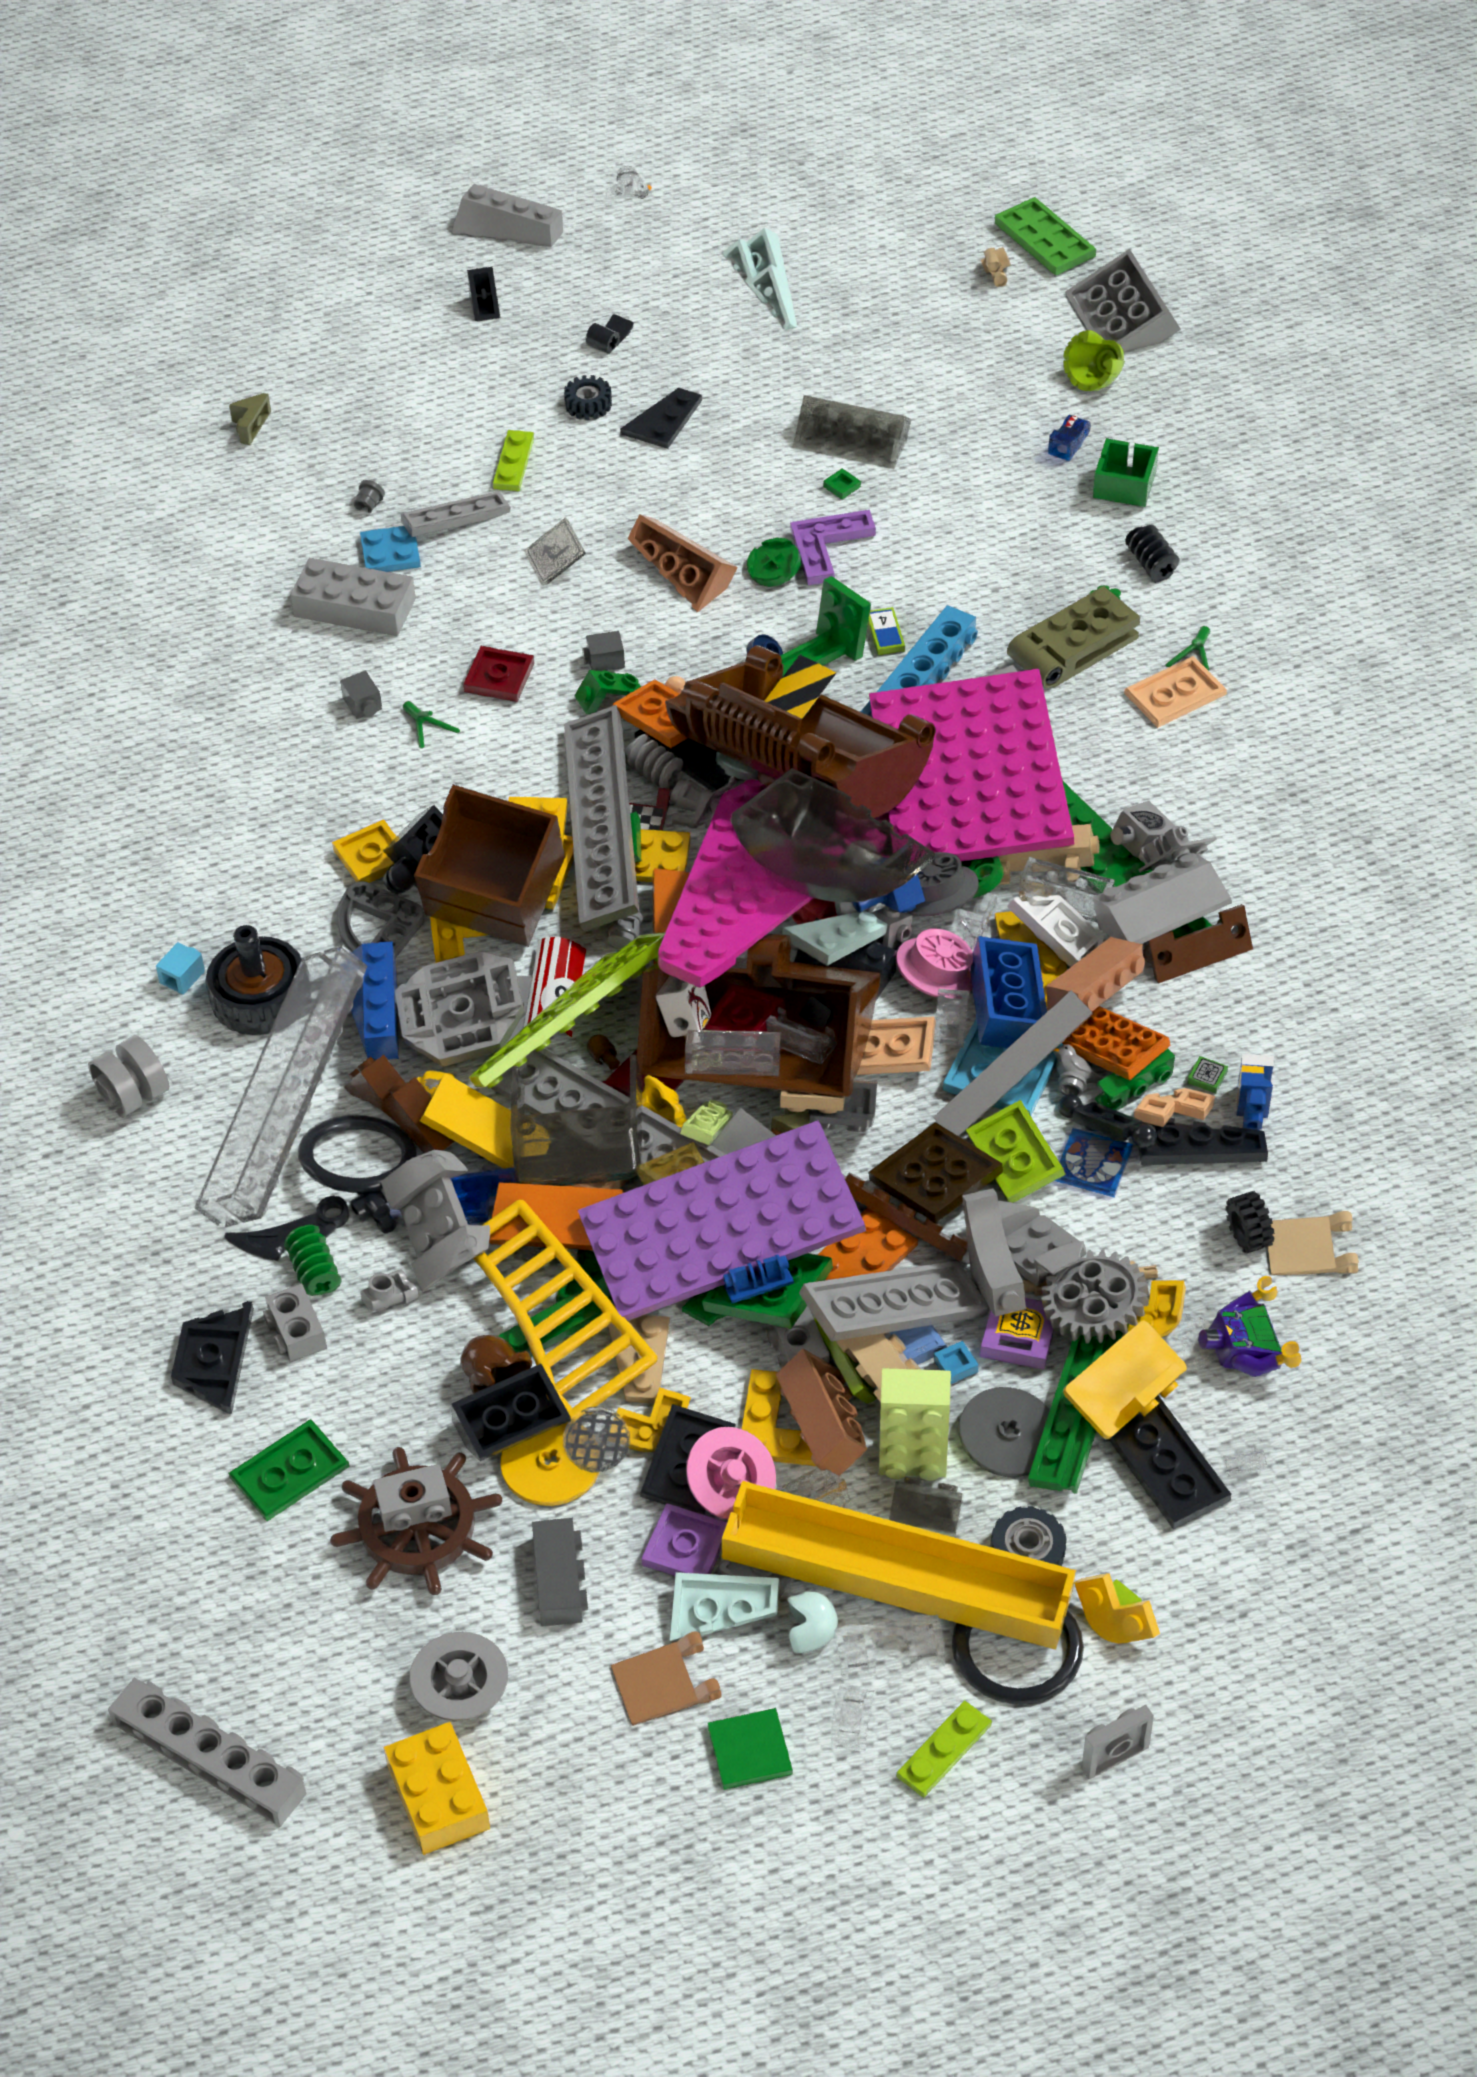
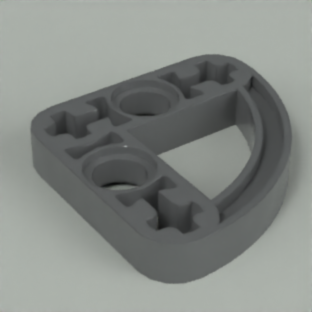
M364 881L355 882L347 888L341 898L337 914L340 937L350 954L362 945L351 928V915L354 908L387 921L371 943L391 942L387 937L393 933L403 935L401 939L393 941L395 959L425 921L424 910L418 903ZM383 903H391L394 905L389 910H381L378 908Z

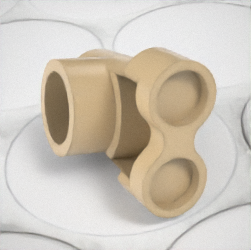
M1004 247L996 250L995 248H988L984 252L985 258L981 259L986 274H992L995 286H1005L1007 284V276L1004 274L1003 269L1011 266Z

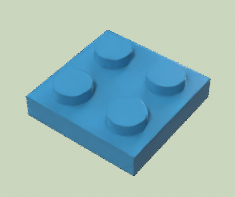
M404 526L360 532L366 568L390 572L421 567L416 536L411 537Z

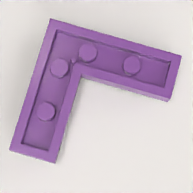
M870 510L790 522V531L801 555V566L807 585L823 583L824 579L830 576L835 578L825 544L876 536V527Z

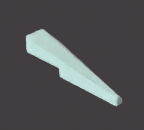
M764 227L747 242L741 239L736 241L723 252L725 258L732 257L736 262L733 266L736 271L743 270L747 275L745 282L762 303L769 302L774 308L771 311L774 317L781 316L785 321L783 326L785 330L797 328L778 234Z

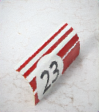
M545 937L538 941L524 1027L582 976L586 949L583 946L562 937ZM574 1026L564 1033L572 1037Z

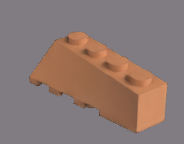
M639 514L627 538L649 562H652L659 569L661 575L676 587L681 596L692 603L691 606L697 612L728 588L738 568L659 520Z
M1113 937L1107 939L1047 985V1011L1071 990L1091 1012L1143 972L1145 959L1143 957L1142 944Z
M803 1348L776 1374L782 1387L780 1392L790 1404L792 1409L790 1414L802 1430L800 1435L813 1454L811 1455L813 1463L822 1471L827 1469L840 1476L867 1451L861 1425L854 1420L858 1415L856 1407L848 1401L852 1397V1392L848 1386L844 1387L846 1381L838 1368Z

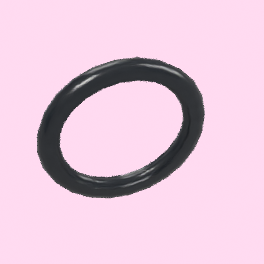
M345 1115L322 1121L308 1130L302 1137L298 1147V1160L303 1170L314 1181L325 1187L350 1193H369L384 1190L381 1181L406 1161L417 1157L415 1144L401 1127L390 1121L366 1115ZM364 1129L383 1133L394 1140L400 1147L402 1156L400 1163L386 1173L366 1178L341 1176L322 1168L315 1161L313 1150L318 1141L330 1134L345 1130Z
M1067 1610L1062 1627L1067 1649L1061 1668L1052 1678L1044 1683L1027 1688L1003 1686L983 1675L976 1667L970 1654L969 1640L973 1627L956 1623L952 1637L953 1657L960 1673L980 1693L999 1702L1020 1705L1034 1704L1049 1699L1068 1686L1075 1678L1082 1664L1084 1653L1082 1632L1069 1610Z

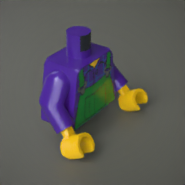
M1263 1276L1258 1280V1290L1253 1293L1249 1290L1220 1309L1209 1329H1201L1199 1332L1198 1342L1202 1349H1215L1220 1365L1224 1368L1237 1369L1249 1376L1258 1377L1280 1369L1284 1363L1290 1368H1296L1300 1365L1302 1359L1300 1353H1298L1300 1351L1298 1343L1289 1341L1281 1348L1265 1304L1258 1303L1260 1299L1272 1301L1277 1296L1276 1286L1270 1290H1264L1265 1287L1272 1284L1270 1276Z

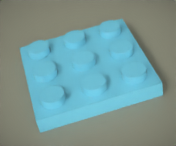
M976 1019L943 1082V1091L958 1095L1008 1049L980 1045ZM1052 1051L992 1107L1002 1110L1021 1100L1030 1116H1032L1058 1062L1054 1052Z

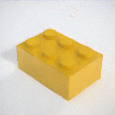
M451 1721L383 1747L387 1767L423 1855L491 1829L488 1810Z

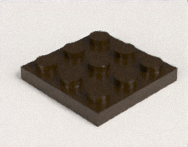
M935 1122L871 1169L868 1174L870 1182L934 1223H938L963 1204V1195L980 1191L1003 1173V1164Z

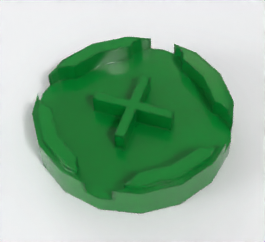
M785 538L767 539L761 543L762 546L758 549L755 547L750 552L747 559V570L752 580L762 586L773 587L789 581L798 572L801 565V555L796 545H793L790 540Z

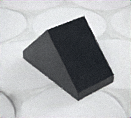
M493 266L467 270L469 297L475 321L501 318Z

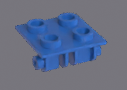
M776 1254L763 1259L765 1269H763L760 1260H757L758 1272L754 1273L751 1263H748V1276L745 1266L729 1269L728 1273L723 1275V1279L725 1282L724 1287L731 1302L747 1300L753 1296L794 1284V1280L788 1270L789 1264L786 1256Z

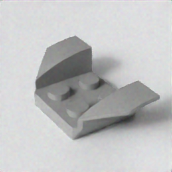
M998 1201L1005 1237L1018 1273L1034 1285L1038 1286L1046 1281L1047 1276H1054L1059 1271L1078 1263L1080 1256L1083 1257L1087 1254L1084 1241H1079L1045 1215H1040L1039 1208Z

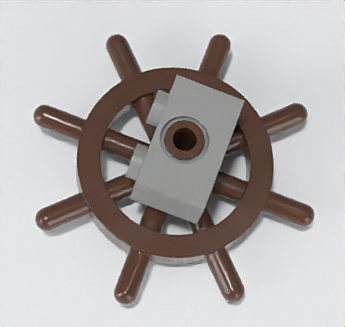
M396 1447L392 1452L396 1470L373 1480L374 1484L369 1489L351 1480H346L342 1483L341 1488L344 1493L361 1500L358 1511L359 1528L333 1534L330 1538V1543L334 1547H340L362 1541L368 1554L378 1563L366 1579L368 1589H376L391 1570L407 1575L424 1574L428 1592L431 1595H438L442 1587L437 1570L451 1564L464 1551L484 1561L492 1558L493 1552L489 1547L471 1539L475 1525L474 1513L498 1507L502 1504L503 1499L497 1493L471 1499L466 1487L456 1478V1475L466 1462L464 1453H456L445 1469L442 1470L440 1463L431 1466H409L405 1450L402 1447ZM449 1497L455 1502V1504L450 1505ZM379 1509L382 1522L373 1524L375 1515ZM460 1516L455 1531L437 1523ZM400 1531L390 1547L378 1538ZM428 1536H435L445 1542L431 1549ZM411 1540H415L418 1553H405L403 1551Z

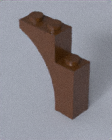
M384 1055L376 1061L372 1057L368 1058L349 1074L352 1080L344 1086L347 1092L353 1097L368 1101L387 1114L408 1134L423 1154L432 1150L443 1151L455 1142L420 1121L431 1096L416 1077L406 1083Z

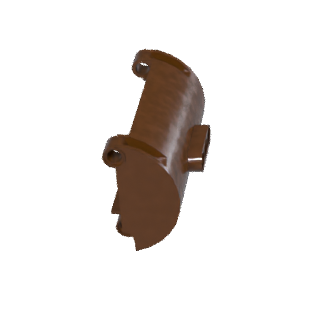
M756 645L747 653L745 662L685 682L684 689L677 697L665 701L671 723L679 733L757 770L759 782L783 794L788 789L795 788L798 793L805 792L808 796H815L817 800L822 799L826 804L833 803L835 808L858 819L880 817L892 810L907 796L920 778L928 762L936 734V728L933 723L913 714L905 716L897 729L822 694L803 718L773 706L764 700L783 677L784 664H782L779 654Z

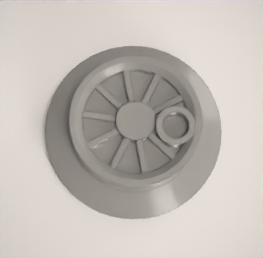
M453 1632L433 1639L419 1651L410 1670V1686L417 1703L429 1714L449 1721L469 1720L486 1713L501 1699L508 1682L507 1662L501 1650L491 1640L471 1632Z

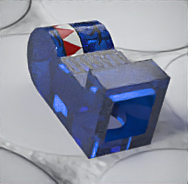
M1071 414L1068 415L1058 431L1053 430L1049 435L1048 454L1070 461L1088 436L1091 422ZM1060 445L1067 446V453H1061L1057 448Z

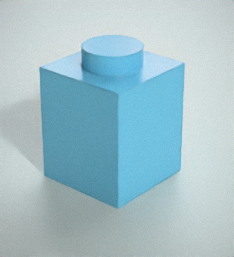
M179 942L156 965L159 983L183 995L205 972L202 954L197 949L187 947Z

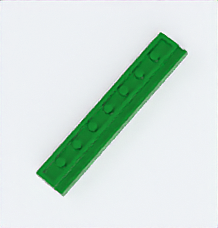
M1120 1330L1115 1331L1116 1339L1114 1340L1108 1334L1104 1335L1102 1343H1099L1096 1336H1092L1089 1343H1085L1083 1335H1080L1076 1341L1072 1340L1028 1477L1030 1487L1061 1492L1063 1489L1077 1494L1096 1430L1065 1397L1063 1389L1125 1335Z

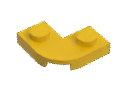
M1152 1280L1148 1306H1143L1144 1316H1136L1137 1322H1148L1161 1337L1170 1334L1179 1325L1182 1318L1186 1291L1184 1280ZM1130 1324L1128 1332L1135 1326Z
M659 1387L650 1417L618 1407L616 1417L624 1423L628 1431L629 1445L627 1448L641 1452H655L672 1404L688 1409L691 1397ZM612 1425L610 1434H618L619 1426ZM623 1427L622 1435H627ZM608 1438L607 1442L616 1444L617 1439ZM621 1439L620 1446L626 1447L627 1440Z
M1110 1573L1085 1577L1074 1582L1089 1625L1103 1639L1112 1643L1122 1644L1151 1639L1160 1634L1150 1601L1120 1606Z

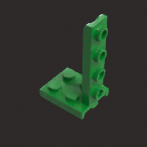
M833 576L824 579L816 628L818 636L781 655L782 664H784L783 676L800 654L823 666L843 655H847L854 661L862 658L871 603Z

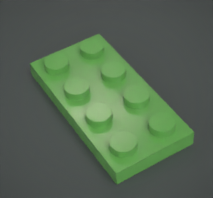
M1036 197L995 215L994 223L1055 276L1096 257V248Z

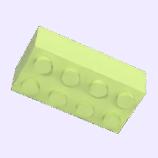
M882 1368L879 1475H886L891 1479H901L905 1476H920L922 1479L929 1481L936 1480L939 1477H946L951 1371Z

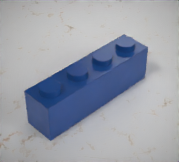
M393 941L362 944L338 963L336 970L347 997L367 1059L372 1057L376 1061L382 1055L388 1060L399 1059L398 1008L395 996L397 965Z

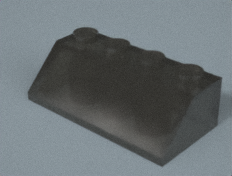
M804 395L792 448L894 469L907 442L912 419L898 414Z

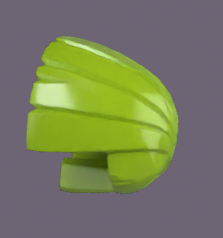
M1092 330L1079 332L1078 335L1072 337L1063 354L1065 359L1063 366L1065 373L1068 374L1067 377L1070 378V382L1083 391H1096L1109 386L1120 375L1125 364L1124 351L1121 345L1114 340H1105Z

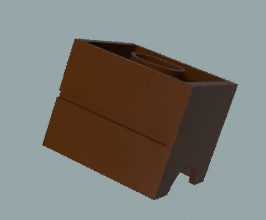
M452 784L444 803L443 818L437 839L430 852L423 854L414 874L425 915L529 947L565 858L558 817Z

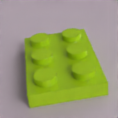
M1021 1100L965 1129L975 1147L1003 1164V1173L995 1178V1181L1008 1202L1014 1203L1066 1175L1062 1165Z

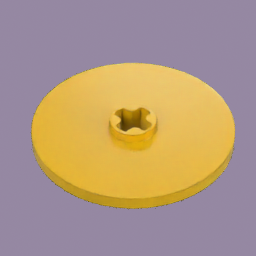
M564 1423L502 1451L500 1462L502 1476L508 1488L516 1496L532 1504L556 1506L578 1499L593 1486L600 1471L580 1468L572 1461L567 1451V1437L575 1423ZM578 1423L572 1430L577 1431ZM582 1426L581 1431L589 1432L585 1427ZM570 1435L569 1444H575L576 1435ZM580 1435L579 1445H588L589 1436ZM593 1438L592 1446H599L596 1439ZM569 1448L571 1456H573L574 1449ZM578 1449L576 1458H585L586 1450ZM591 1450L590 1459H600V1451ZM552 1456L556 1457L557 1463L551 1462L549 1465H545V1459L550 1460ZM577 1462L579 1465L584 1467V1462ZM589 1463L588 1468L592 1470L598 1469L599 1463Z

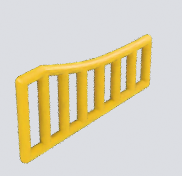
M520 1199L482 1226L490 1225L491 1235L518 1215L529 1226L489 1255H486L484 1252L473 1259L498 1290L514 1314L528 1342L536 1366L539 1364L543 1365L571 1417V1421L568 1423L572 1424L656 1364L658 1356L626 1318L618 1313L614 1304L528 1204ZM538 1236L547 1248L504 1278L496 1265ZM556 1257L565 1267V1270L520 1301L512 1288ZM575 1279L584 1292L534 1327L528 1312ZM594 1301L603 1313L545 1354L540 1339ZM611 1323L618 1329L622 1336L555 1384L550 1367ZM630 1345L641 1356L639 1360L573 1408L562 1396Z

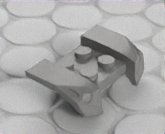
M432 1150L406 1161L381 1181L390 1208L400 1210L412 1241L417 1259L411 1265L421 1291H426L459 1266L488 1250L490 1240V1225H468L450 1179L465 1174L469 1170L451 1152Z

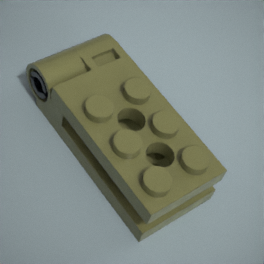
M1103 586L1014 637L1008 645L1007 654L1024 670L1039 669L1042 685L1045 688H1055L1137 640L1139 632L1134 628L1140 625V616Z

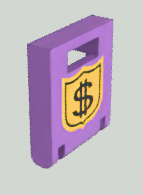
M1025 1298L1026 1309L996 1317L990 1310L981 1343L980 1357L1044 1370L1054 1329L1050 1319H1046L1042 1301ZM1000 1339L1032 1345L1031 1351L1000 1345Z

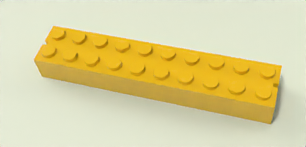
M745 1481L741 1482L733 1505V1513H730L722 1536V1559L1055 1650L1057 1649L1064 1618L1066 1617L1073 1592L1076 1574L1074 1569Z

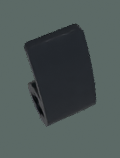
M613 314L605 326L593 323L587 331L586 344L610 354L629 335L634 327V322Z

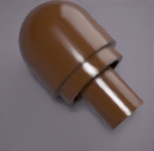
M597 1034L588 1040L587 1051L596 1063L603 1065L600 1061L601 1058L610 1070H615L619 1067L620 1061L616 1058V1048L606 1036Z

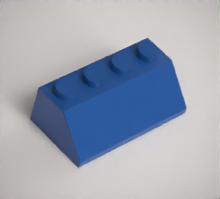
M978 936L973 950V963L970 967L979 1043L980 1045L1009 1048L1047 1013L1037 944Z

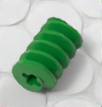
M305 1225L291 1231L284 1243L300 1284L302 1283L306 1294L311 1296L335 1291L340 1286L342 1279L338 1274L337 1266L334 1264L333 1256L330 1254V1248L326 1244V1238L319 1233L320 1229L318 1226Z

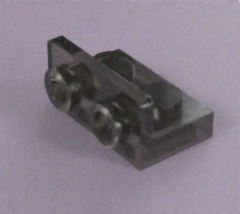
M905 1477L904 1482L896 1481L889 1520L917 1528L957 1534L961 1505L964 1500V1494L957 1492L958 1486L938 1483L937 1488L924 1486V1480Z

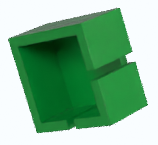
M1106 438L1101 458H1099L1094 474L1093 498L1146 507L1157 472L1159 447L1135 443L1132 467H1129L1130 442Z

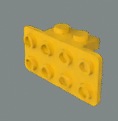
M1140 1321L1137 1326L1132 1328L1063 1389V1394L1104 1439H1110L1139 1412L1146 1416L1159 1403L1155 1398L1159 1394L1166 1398L1179 1385L1175 1380L1186 1371L1187 1366L1148 1322Z

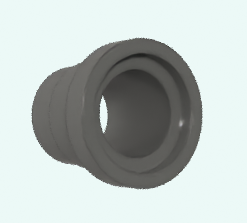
M361 481L354 506L357 510L368 507V513H371L378 501H382L384 498V489L374 481Z

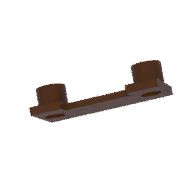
M1240 904L1218 912L1220 919L1217 924L1176 939H1174L1173 931H1169L1147 941V945L1143 950V957L1145 961L1152 965L1154 978L1157 983H1162L1253 950L1245 906Z

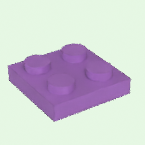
M666 1503L641 1558L642 1566L676 1576V1572L711 1574L722 1550V1536L727 1522Z

